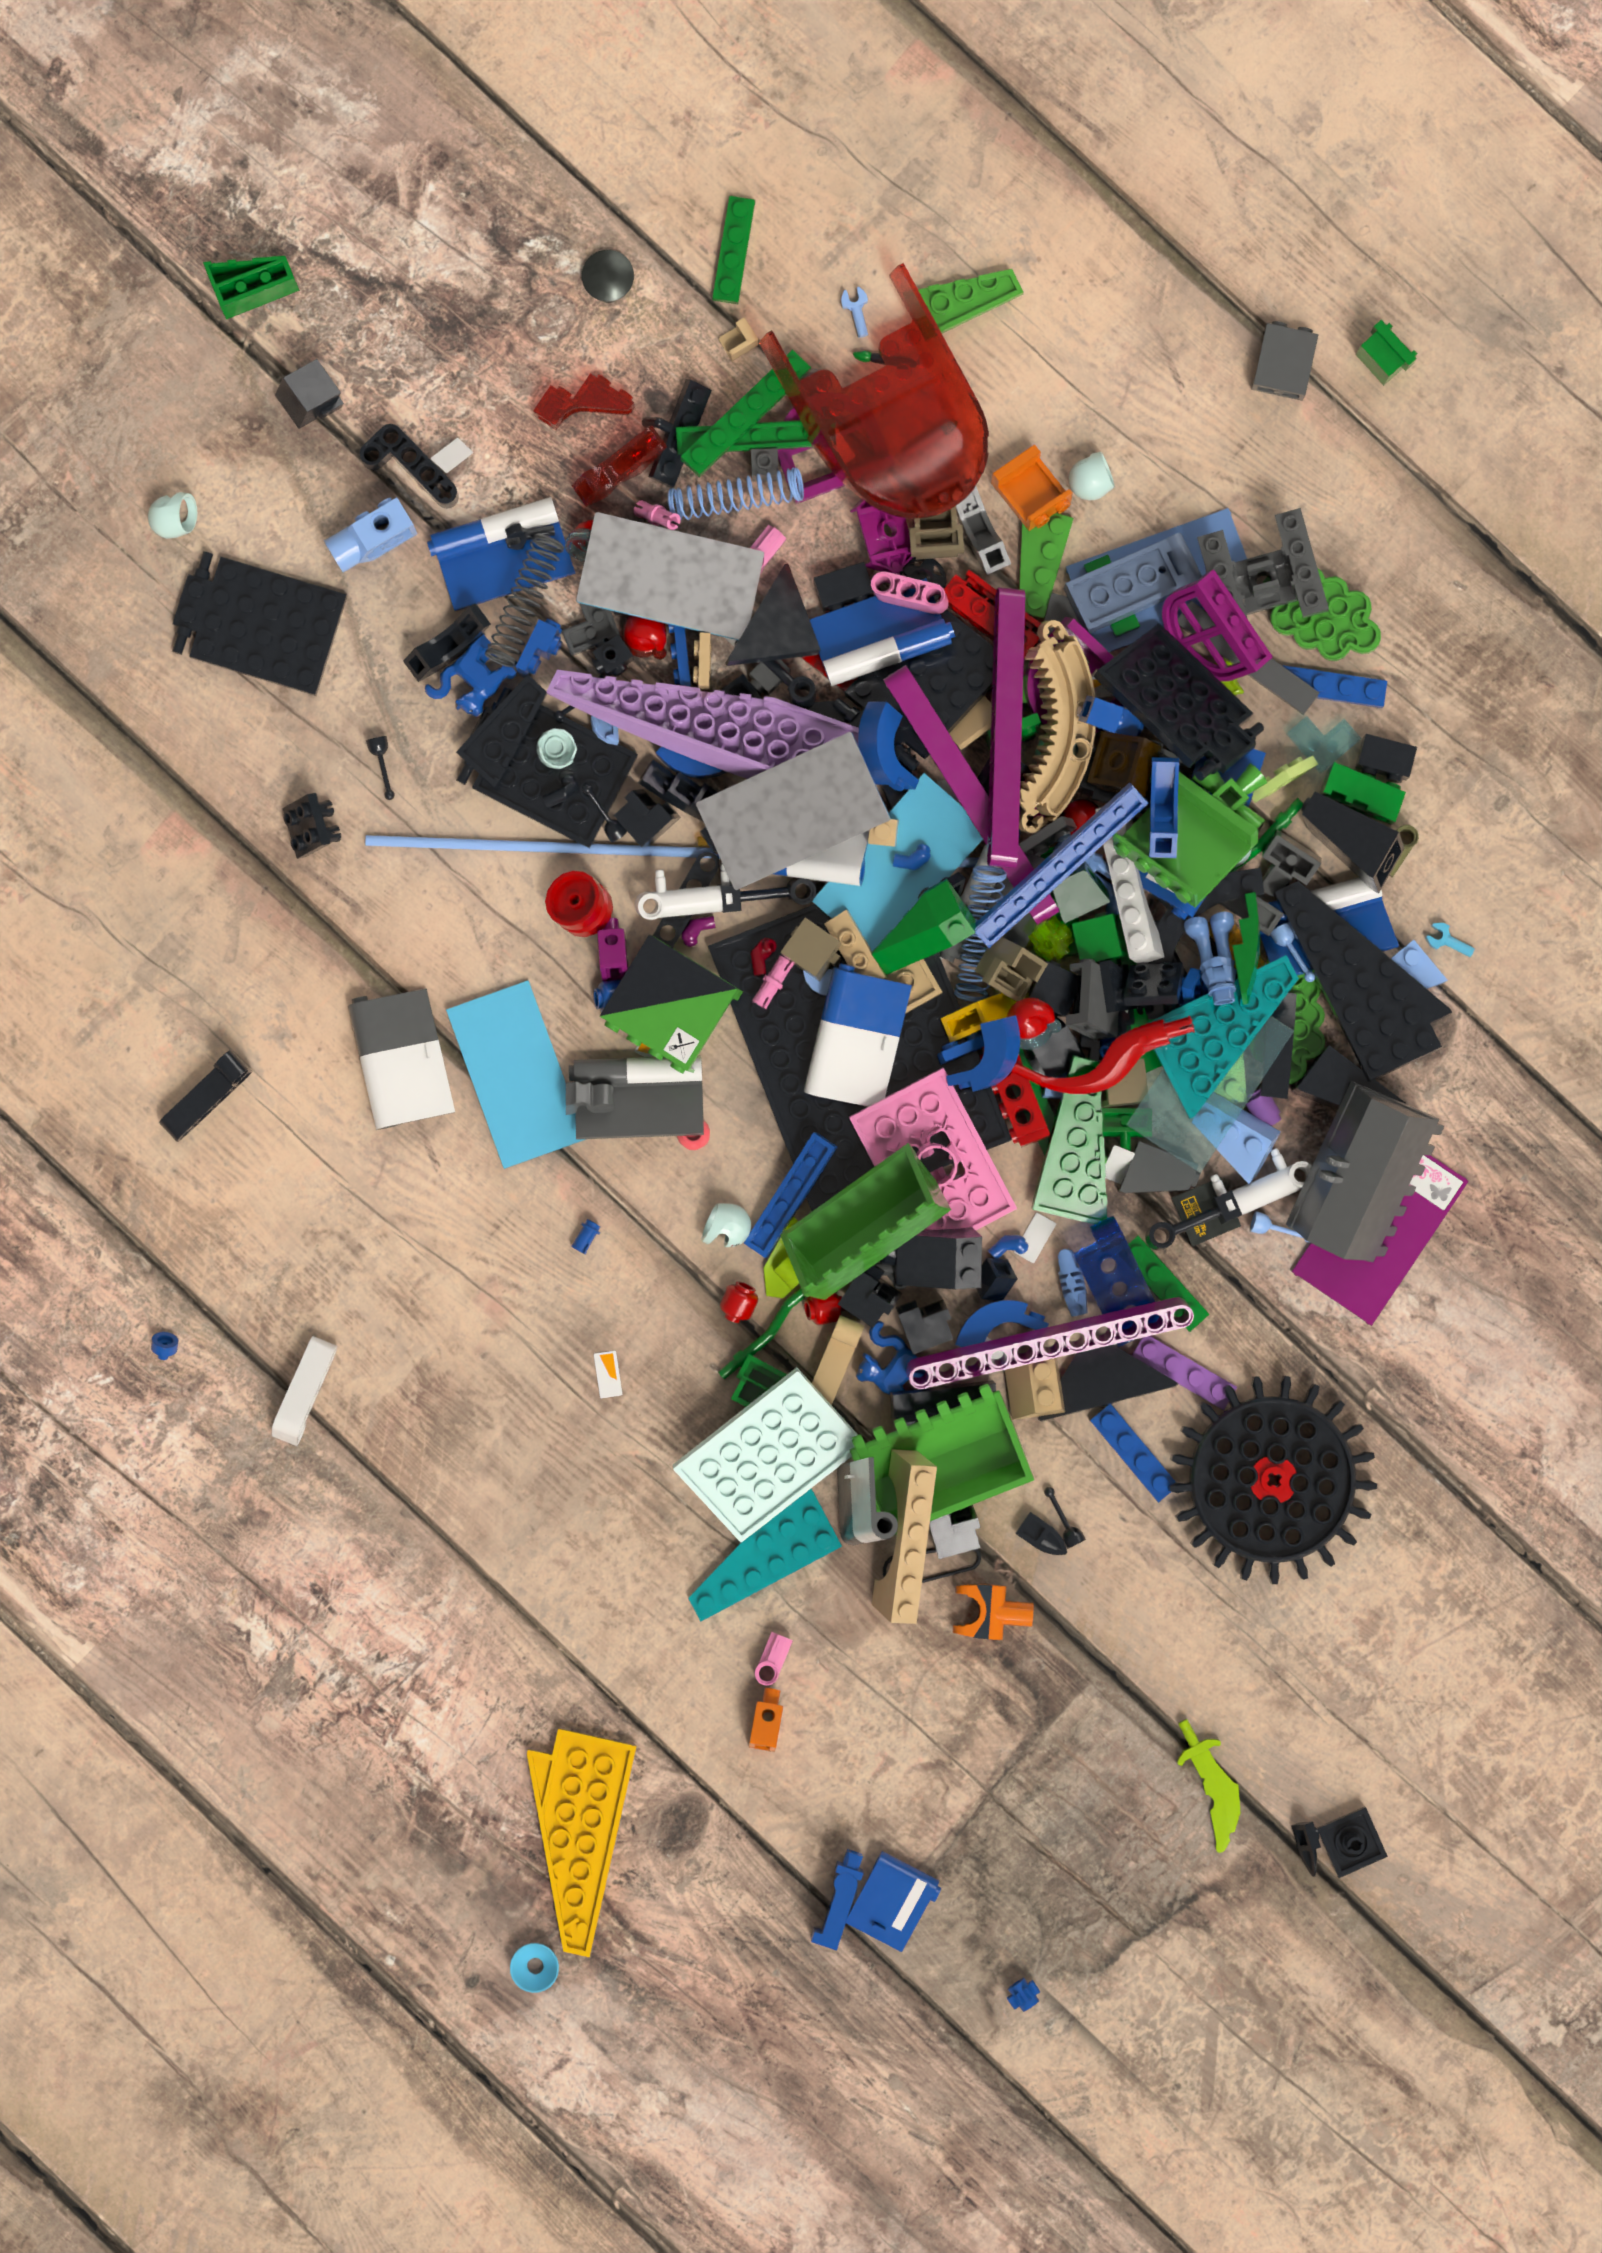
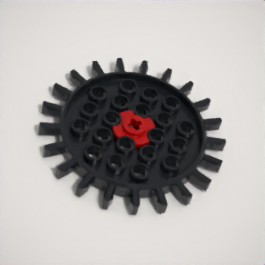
M1253 1376L1251 1382L1254 1392L1253 1399L1239 1402L1235 1390L1230 1385H1226L1223 1389L1224 1395L1231 1405L1229 1409L1217 1415L1210 1405L1204 1402L1198 1405L1201 1412L1211 1420V1424L1203 1434L1198 1433L1191 1427H1181L1180 1431L1186 1437L1195 1440L1197 1445L1192 1457L1171 1454L1170 1460L1174 1463L1190 1466L1189 1482L1173 1483L1168 1486V1491L1174 1493L1190 1491L1194 1506L1180 1511L1175 1515L1176 1521L1182 1522L1194 1516L1199 1517L1205 1529L1191 1540L1190 1544L1194 1548L1203 1545L1210 1537H1213L1222 1545L1221 1550L1214 1557L1212 1563L1215 1567L1220 1568L1225 1563L1228 1555L1234 1552L1244 1557V1562L1240 1569V1579L1247 1581L1250 1577L1254 1561L1269 1563L1268 1577L1271 1584H1278L1280 1577L1279 1563L1294 1561L1296 1573L1300 1579L1305 1580L1308 1579V1569L1303 1557L1317 1551L1322 1561L1332 1567L1335 1565L1333 1555L1326 1549V1543L1335 1535L1339 1536L1347 1544L1354 1546L1357 1543L1354 1536L1346 1532L1342 1525L1349 1514H1354L1360 1519L1371 1518L1372 1514L1366 1509L1355 1507L1352 1504L1356 1489L1367 1491L1377 1489V1483L1356 1480L1355 1464L1369 1462L1375 1458L1373 1452L1365 1451L1352 1455L1347 1440L1359 1435L1364 1428L1362 1424H1355L1341 1432L1332 1422L1345 1406L1341 1400L1333 1403L1325 1414L1312 1407L1314 1400L1319 1394L1320 1386L1312 1384L1307 1390L1303 1402L1289 1398L1291 1377L1282 1376L1279 1396L1264 1397L1263 1383L1260 1376ZM1256 1415L1260 1418L1261 1424L1257 1430L1252 1431L1247 1426V1420L1249 1417ZM1278 1419L1285 1420L1287 1424V1429L1282 1434H1277L1273 1428L1275 1421ZM1304 1423H1310L1313 1426V1433L1308 1438H1304L1300 1434V1427ZM1222 1438H1227L1231 1443L1230 1450L1226 1453H1220L1217 1449V1443ZM1248 1442H1254L1257 1446V1452L1252 1457H1247L1243 1451L1245 1444ZM1279 1445L1283 1449V1456L1280 1460L1274 1461L1270 1457V1450L1272 1447ZM1301 1449H1306L1310 1455L1308 1462L1305 1464H1299L1296 1460V1455ZM1327 1453H1333L1336 1457V1463L1331 1468H1326L1323 1465L1322 1460ZM1218 1465H1224L1227 1469V1475L1222 1480H1217L1213 1474L1214 1468ZM1246 1468L1251 1469L1253 1472V1479L1249 1483H1243L1240 1480V1473ZM1270 1473L1278 1475L1275 1479L1276 1485L1267 1484L1270 1480L1268 1477ZM1297 1476H1303L1306 1480L1305 1488L1300 1491H1296L1293 1488V1480ZM1325 1479L1330 1480L1332 1483V1490L1328 1494H1322L1319 1490L1320 1482ZM1216 1491H1220L1224 1497L1222 1504L1219 1506H1213L1210 1503V1496ZM1241 1495H1247L1250 1500V1504L1245 1510L1238 1509L1236 1505V1500ZM1267 1499H1273L1276 1502V1509L1274 1512L1267 1514L1263 1510V1503ZM1295 1502H1299L1302 1505V1513L1298 1517H1292L1289 1513L1290 1505ZM1320 1506H1326L1329 1511L1328 1517L1323 1521H1319L1315 1516V1512ZM1239 1521L1244 1522L1246 1532L1242 1536H1235L1232 1530L1234 1524ZM1264 1525H1269L1273 1531L1272 1536L1268 1540H1262L1259 1536V1530ZM1290 1529H1296L1299 1533L1298 1540L1293 1544H1289L1285 1539V1535Z

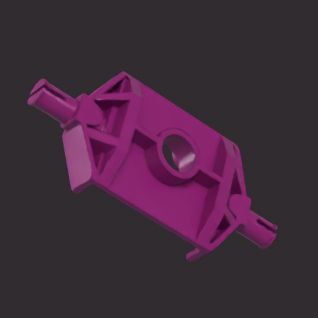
M873 475L864 476L862 480L866 496L850 512H857L870 558V562L865 564V566L879 572L900 575V572L903 571L902 568L913 558L911 557L909 529L900 498L881 492L880 489L876 490ZM884 524L891 528V537L885 534Z

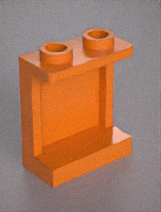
M1035 444L993 472L991 480L993 487L1028 531L1034 527L1041 528L1050 520V516L1056 512L1060 514L1067 510L1071 505L1073 495L1070 489L1065 490L1040 459L1041 451Z

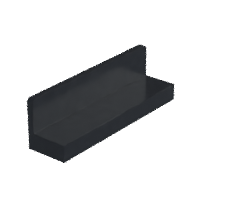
M990 1380L890 1392L891 1418L894 1421L904 1418L909 1426L918 1422L915 1412L925 1409L930 1418L940 1414L936 1406L937 1403L946 1401L950 1409L961 1405L958 1395L967 1392L971 1401L982 1397L979 1390L980 1386L989 1384L992 1392H995L996 1383Z

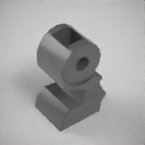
M577 1081L566 1083V1115L577 1113L579 1106H585L592 1113L613 1111L615 1109L613 1102L614 1086L609 1084L593 1086L591 1083L581 1084Z

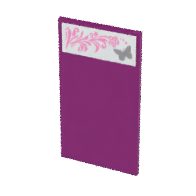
M1431 1155L1422 1156L1419 1164L1424 1165L1426 1168L1421 1176L1414 1175L1410 1182L1411 1185L1416 1186V1190L1412 1196L1403 1197L1401 1205L1406 1206L1407 1209L1403 1216H1395L1391 1225L1397 1227L1395 1235L1385 1236L1382 1245L1388 1247L1384 1257L1376 1256L1374 1262L1343 1259L1310 1243L1291 1272L1365 1321L1367 1325L1372 1326L1469 1182L1465 1177L1460 1176Z

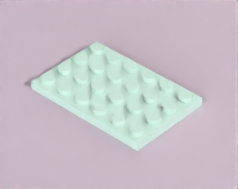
M796 1367L675 1462L673 1470L740 1542H743L852 1457L849 1450L854 1448L851 1438L858 1434Z

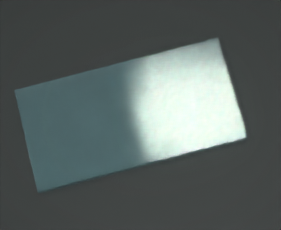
M1270 1016L1196 1116L1190 1120L1163 1069L1126 1125L1201 1173L1294 1030Z

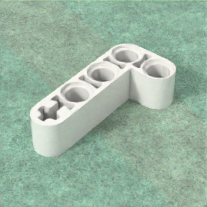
M314 1336L311 1337L274 1420L272 1437L298 1446L306 1427L308 1415L336 1354L337 1345Z

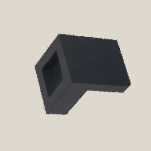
M985 1259L981 1265V1288H976L981 1299L1003 1300L1018 1280L1008 1259Z

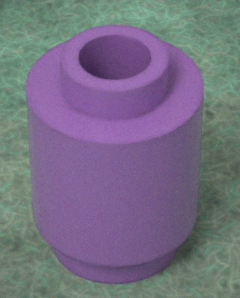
M1260 1088L1247 1096L1249 1101L1245 1105L1253 1116L1272 1126L1282 1119L1279 1115L1280 1110L1272 1097L1260 1096Z

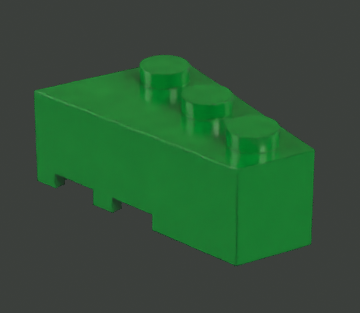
M286 256L259 257L248 261H236V259L222 263L203 262L226 320L300 291Z
M1336 762L1328 768L1320 790V794L1365 816L1393 825L1397 820L1406 792L1400 790L1401 786L1395 783H1383L1376 780V777L1370 774L1357 772Z

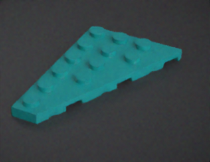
M1287 955L1257 969L1256 980L1248 1004L1243 1005L1239 980L1236 979L1235 1001L1233 1003L1217 1006L1213 1003V997L1206 994L1151 1021L1164 1019L1165 1023H1169L1188 1016L1192 1018L1195 1032L1171 1038V1044L1153 1049L1189 1120L1196 1116L1299 978Z

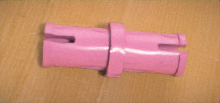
M643 500L636 503L638 506L643 507L642 509L634 507V514L637 517L647 519L649 523L655 526L662 525L670 530L678 528L677 525L672 523L674 521L680 524V516L678 514L667 511L661 505H651Z
M779 955L772 970L768 975L765 974L764 982L752 1001L760 1007L767 1009L777 990H781L783 987L782 982L794 964Z

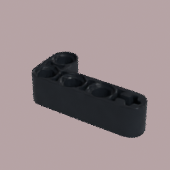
M384 425L361 447L360 458L367 469L378 470L393 457L439 506L449 509L458 503L459 494L454 483L397 425ZM392 432L398 434V440L395 443L389 444L385 442L387 434ZM370 451L379 452V458L374 462L366 460V455ZM409 451L415 452L417 456L413 462L408 463L403 460L405 453ZM432 470L435 472L434 478L431 481L422 480L421 475L424 471ZM440 484L446 492L450 491L451 498H442V494L437 486Z
M229 1050L221 1056L214 1064L215 1068L159 1121V1124L176 1142H179L188 1135L252 1073V1070L234 1051Z

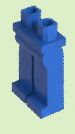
M847 1849L843 1862L837 1861L835 1866L836 1873L833 1879L834 1893L822 1929L813 1928L811 1934L812 1943L837 1951L857 1890V1880L861 1881L864 1874L863 1869L859 1868L863 1858L862 1853Z

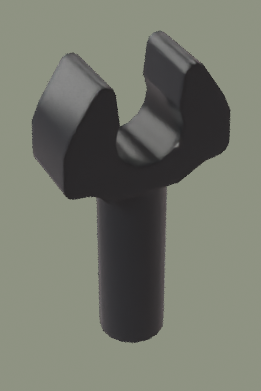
M518 523L505 529L507 547L513 550L523 549L526 541L532 540L534 534H542L549 537L555 536L553 525L525 530Z

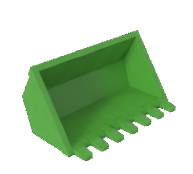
M907 1143L784 1231L780 1236L804 1296L825 1300L951 1211V1208L935 1178L917 1157L914 1149Z
M985 1384L979 1387L982 1397L971 1401L968 1393L965 1392L958 1395L960 1406L950 1409L947 1402L942 1401L936 1404L940 1414L930 1418L925 1409L915 1412L918 1420L915 1424L908 1426L904 1418H899L894 1421L897 1431L886 1434L884 1428L879 1426L873 1429L876 1439L865 1443L860 1434L852 1437L854 1448L849 1450L854 1461L874 1457L876 1512L891 1513L898 1523L896 1492L894 1484L889 1477L892 1449L918 1451L937 1466L930 1521L1034 1481V1476L1015 1425L1008 1413L1000 1391L992 1392L989 1384Z

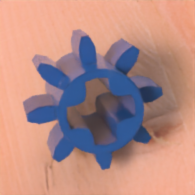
M1022 1978L1008 1988L1011 1995L1007 1997V2000L1014 2010L1020 2007L1025 2012L1039 2002L1036 1995L1040 1993V1990L1033 1980L1027 1983L1025 1978Z

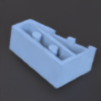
M1415 940L1408 943L1391 957L1395 963L1426 989L1448 981Z
M1214 1092L1192 1121L1194 1126L1248 1184L1259 1174L1281 1131Z

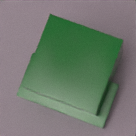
M1381 319L1373 326L1370 332L1372 336L1360 346L1356 356L1384 386L1402 369L1407 371L1415 363L1418 353L1415 350L1411 352L1392 332L1393 326L1390 323L1386 325Z
M1107 912L1095 914L1093 919L1072 924L1080 960L1093 959L1097 964L1102 961L1111 960L1116 965H1121L1120 957L1126 955L1125 951L1121 948L1115 922L1117 920L1116 914L1108 915Z
M748 1354L736 1377L740 1379V1382L731 1399L747 1407L787 1374Z

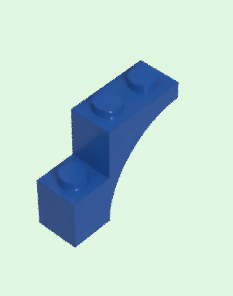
M1089 695L1086 696L1078 721L1108 732L1139 736L1144 726L1124 707Z
M1152 757L1149 857H1177L1179 758Z

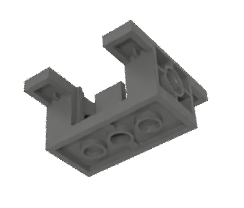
M1301 508L1275 515L1282 541L1281 550L1235 562L1231 560L1223 530L1197 537L1206 573L1213 569L1215 570L1246 618L1247 615L1296 601L1299 602L1303 618L1329 611ZM1260 576H1268L1271 581L1259 585L1256 583Z

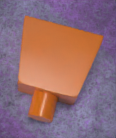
M765 1688L763 1701H757L749 1748L775 1752L783 1706L778 1705L780 1690ZM764 1713H771L773 1715L772 1721L767 1722L763 1720Z

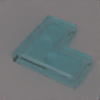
M1308 716L1286 734L1306 758L1314 756L1318 763L1315 768L1320 774L1362 739L1345 719L1324 736Z

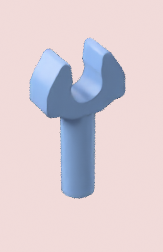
M857 287L859 299L856 302H851L847 290H844L841 299L842 308L849 309L852 312L858 338L868 336L862 308L864 304L868 303L867 294L860 287Z

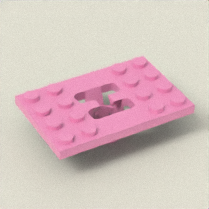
M943 1067L849 1116L874 1166H877L907 1143L911 1147L915 1146L918 1148L919 1151L916 1155L919 1159H921V1156L922 1158L931 1156L934 1153L933 1148L943 1149L950 1154L949 1159L953 1161V1166L949 1176L946 1175L943 1167L930 1173L940 1187L951 1211L923 1231L971 1227L978 1230L1017 1209L953 1085L948 1086L946 1079L948 1075ZM940 1131H944L950 1143L947 1147L941 1144H931L930 1137ZM961 1161L965 1170L964 1174L954 1179L957 1173V1165Z

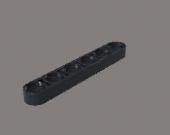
M711 852L700 854L679 889H687V883L692 879L700 881L702 887H708L718 871V857ZM705 856L712 857L715 861L713 870L709 872L703 871L700 867V860ZM686 915L683 918L677 916L662 918L652 936L673 948L692 915ZM665 925H670L675 929V937L670 941H666L660 936V930Z

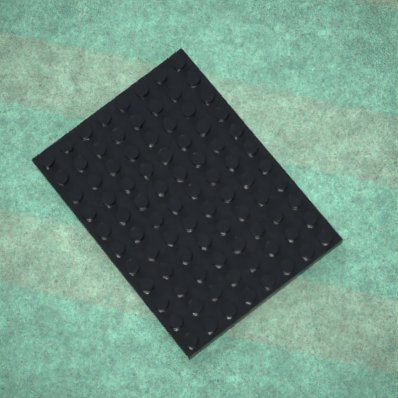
M816 904L708 946L719 976L743 991L738 1001L732 999L730 1004L792 1163L794 1164L813 1132H817L837 1146L834 1154L806 1196L811 1211H814L875 1167L849 1119V1116L868 1106L819 1097L804 1092L826 996L812 990L805 981L803 970L793 965L782 982L783 987L781 990H777L767 1009L760 1007L752 999L763 984L765 974L753 975L751 950L764 938L775 940L777 948L765 960L766 975H768L779 955L783 956L781 951L792 937L791 933L796 926L799 927L804 918H807L830 934L824 923L832 918ZM838 949L836 954H838L843 959L840 963L847 964L844 957ZM939 953L924 958V961L942 993L905 1014L885 1097L942 1067L947 1075L972 1070L981 1062L977 1051L942 1065L937 1057L943 1051L942 1046L950 1043L941 1018L960 1010ZM967 1038L958 1040V1045L967 1042ZM959 1084L953 1085L986 1150L1012 1141L992 1087L973 1092L972 1087L960 1089ZM940 1131L930 1137L931 1144H941L947 1147L950 1143L944 1131ZM912 1146L915 1153L917 1154V1152L919 1151L918 1148ZM933 1148L934 1153L926 1158L921 1156L920 1159L929 1172L953 1164V1161L949 1159L950 1154L940 1148Z

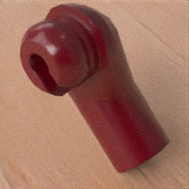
M764 938L751 950L754 976L767 974L765 960L776 950L777 944L775 940Z

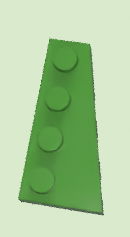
M1013 269L906 291V295L929 340L1024 293Z
M1058 513L1050 516V520L1041 528L1034 527L1028 531L1022 523L1019 589L1025 590V612L1041 620H1044L1074 519Z

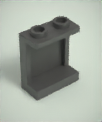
M1273 321L1272 324L1267 323L1264 329L1263 342L1251 390L1303 401L1307 391L1319 334L1313 333L1312 329L1306 327H1298V329L1288 328L1287 324L1283 322Z
M1081 959L1080 963L1070 964V970L1082 976L1080 1013L1066 1015L1065 1025L1093 1040L1117 1037L1119 1011L1106 1012L1100 965L1093 959Z

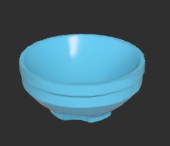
M526 1944L519 1948L511 1959V1977L515 1984L526 1992L539 1993L545 1991L553 1985L558 1976L559 1962L557 1956L549 1947L543 1944ZM539 1958L543 1962L544 1967L540 1973L534 1974L529 1971L527 1964L530 1959Z

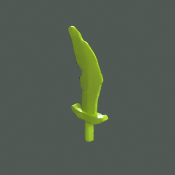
M1184 1719L1178 1725L1190 1747L1182 1751L1178 1757L1177 1764L1182 1766L1186 1760L1191 1758L1200 1777L1204 1778L1202 1783L1205 1794L1209 1795L1214 1801L1210 1814L1216 1839V1851L1222 1853L1230 1843L1229 1835L1235 1832L1241 1813L1239 1786L1220 1768L1209 1751L1213 1746H1220L1221 1741L1218 1739H1204L1199 1742L1188 1719Z

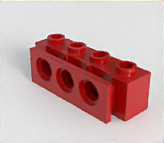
M968 570L966 573V581L955 574L944 589L948 598V608L994 641L995 607L989 603V600L995 604L996 589L971 570ZM968 584H970L971 587L975 589L978 593H980L983 596H986V598H982L980 595H978L976 592L968 587ZM1026 612L1025 627L1029 629L1027 631L1024 630V661L1028 653L1027 650L1031 647H1036L1039 643V637L1032 631L1037 632L1041 624Z
M984 1053L979 1055L981 1060L983 1058ZM1018 1055L1016 1062L1023 1065L1020 1056ZM1010 1072L1003 1081L992 1086L994 1094L1000 1093L1003 1103L999 1104L1004 1119L1009 1118L1013 1128L1008 1130L1014 1144L1019 1142L1022 1148L1051 1136L1028 1079ZM1018 1086L1021 1089V1095L1017 1099L1008 1098L1006 1092L1009 1087ZM1026 1110L1031 1114V1119L1026 1124H1020L1016 1121L1018 1112Z

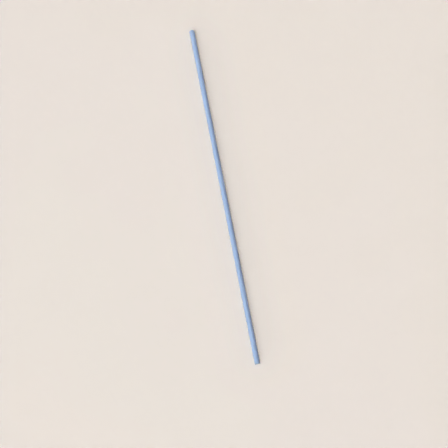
M366 835L365 839L366 846L689 858H697L704 852L715 854L711 848L640 847V845L593 843L589 849L579 843L374 835ZM967 857L959 867L974 868L979 857Z

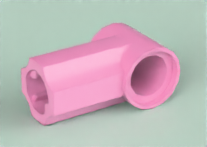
M770 525L765 528L750 547L751 549L764 552L760 574L786 541L783 534Z
M771 1632L758 1666L755 1669V1678L760 1684L768 1686L777 1681L793 1640ZM763 1666H770L774 1669L775 1675L771 1681L766 1682L759 1677V1671Z

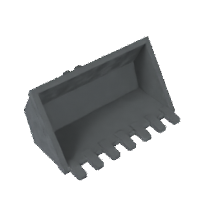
M1351 1081L1286 1225L1299 1233L1306 1241L1343 1259L1374 1262L1376 1256L1384 1257L1388 1247L1382 1245L1385 1236L1395 1235L1397 1227L1391 1225L1395 1216L1404 1215L1407 1207L1401 1205L1404 1196H1412L1414 1194L1416 1186L1411 1185L1410 1182L1414 1175L1421 1176L1426 1167L1419 1164L1423 1155H1432L1435 1146L1428 1143L1432 1135H1441L1444 1125L1439 1124V1118Z

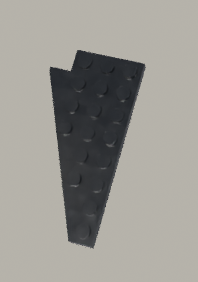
M1299 881L1274 892V897L1310 968L1315 974L1368 1082L1442 1048L1431 1024L1452 1014L1448 1006Z

